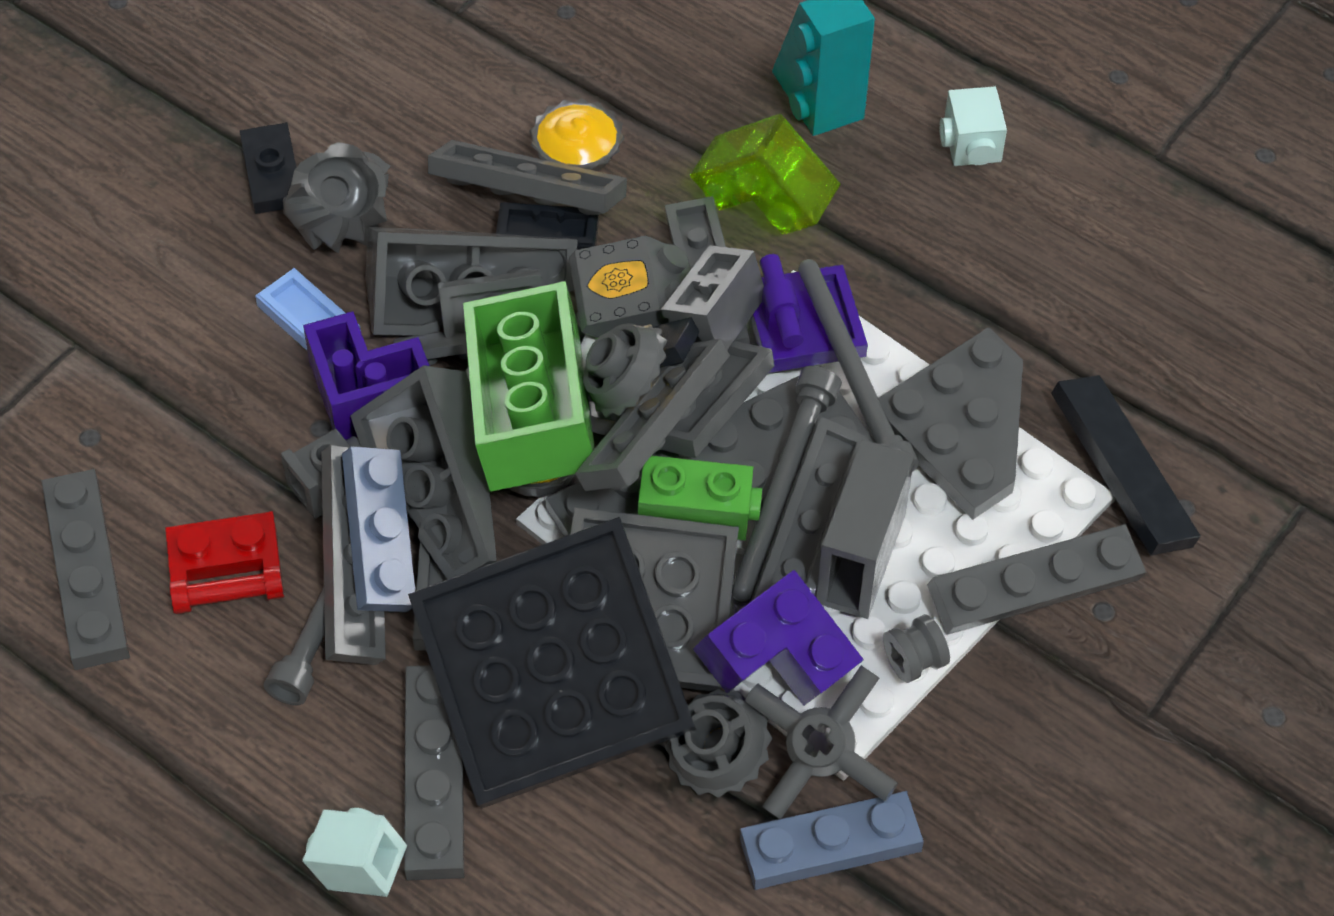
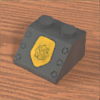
M646 235L574 251L569 260L581 332L599 338L601 335L622 324L630 323L640 326L652 324V327L670 323L668 318L663 317L661 309L690 271L687 252L673 244H666Z

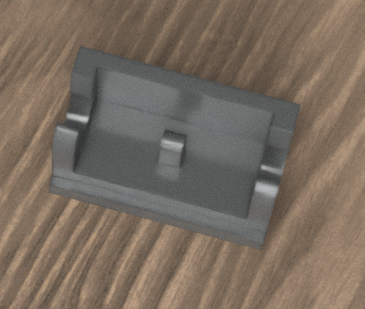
M709 245L662 307L663 317L668 318L669 322L692 317L700 331L698 337L701 341L721 338L726 350H728L762 303L764 285L755 252L753 250Z

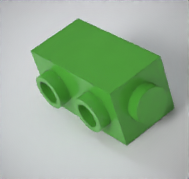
M651 456L642 469L638 515L739 527L738 540H746L748 520L759 521L762 488L752 487L754 466Z

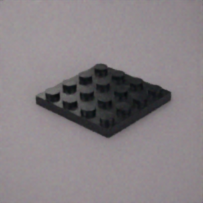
M620 517L408 594L477 805L481 809L682 736L688 731L696 730Z

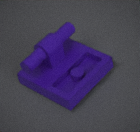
M768 254L760 259L764 285L762 303L750 319L758 346L772 349L774 367L769 373L839 362L799 272L784 274L780 258L776 254ZM837 265L820 268L859 357H867L868 343L844 266Z

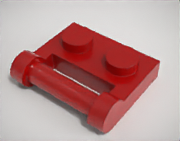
M273 511L165 527L170 572V593L174 614L192 612V606L267 595L268 600L284 598L276 522ZM263 570V574L189 585V581Z

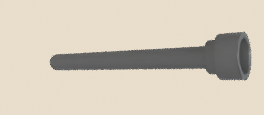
M811 259L802 261L798 268L800 277L875 443L890 444L901 451L915 454L910 442L903 441L900 435L894 434L818 264ZM916 454L914 456L912 472L919 465V461L917 459Z
M804 367L795 386V392L798 395L796 400L800 406L762 505L759 521H756L732 586V595L737 601L745 602L753 594L814 424L819 414L825 412L828 406H832L837 399L842 381L835 373L823 367Z
M324 587L291 654L284 656L281 661L273 664L264 682V688L267 693L280 702L296 706L304 704L314 684L312 677L313 668L310 664L325 635Z

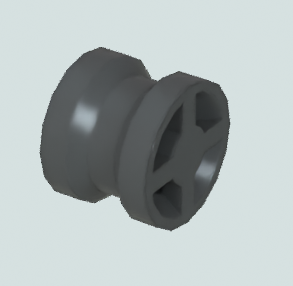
M927 614L912 620L911 627L905 630L896 627L883 634L884 649L889 662L896 674L906 683L920 678L922 670L931 667L937 670L950 663V651L947 641L938 624Z

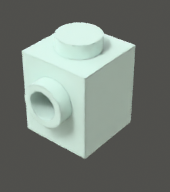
M996 86L948 90L945 117L940 119V139L943 147H950L954 166L984 165L1001 162L1007 128Z
M350 808L348 812L323 810L315 831L308 839L306 853L302 861L327 890L387 897L407 844L383 815H375L361 808Z

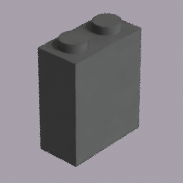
M861 440L821 547L816 598L822 606L865 619L869 618L906 515L915 454L901 451L890 444H877Z

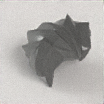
M340 142L332 144L324 153H316L299 163L294 170L288 195L283 199V214L289 218L313 250L324 243L339 253L345 238L354 239L367 246L368 227H378V223L387 221L383 197H385L389 174H386L391 165L384 162L379 156L363 152L354 145Z

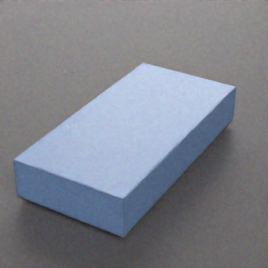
M295 268L255 295L257 306L306 350L303 325L345 314L340 307Z

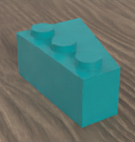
M806 0L800 2L772 69L774 76L789 98L793 115L797 120L804 121L812 136L865 118L875 18L863 0Z

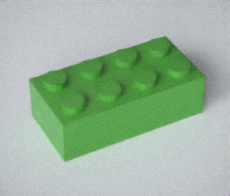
M566 281L463 303L475 446L490 492L574 475L595 447L588 395L583 383L584 366L579 329Z

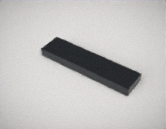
M1101 376L1058 381L1051 392L1052 396L1150 556L1193 548L1201 535Z

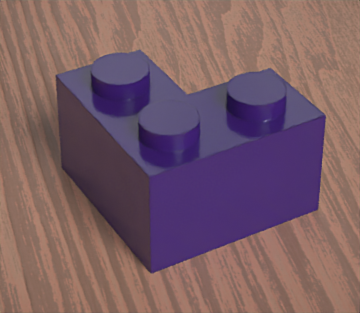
M353 311L303 325L309 363L333 430L337 429L345 440L352 436L357 437L350 415L423 365L429 366L419 337L368 351Z
M795 570L791 571L707 634L693 648L726 693H729L770 661L804 706L864 661Z

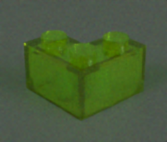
M781 113L715 136L690 174V177L701 188L706 197L713 196L715 206L719 210L753 200L766 215L768 221L782 235L815 226L841 185Z

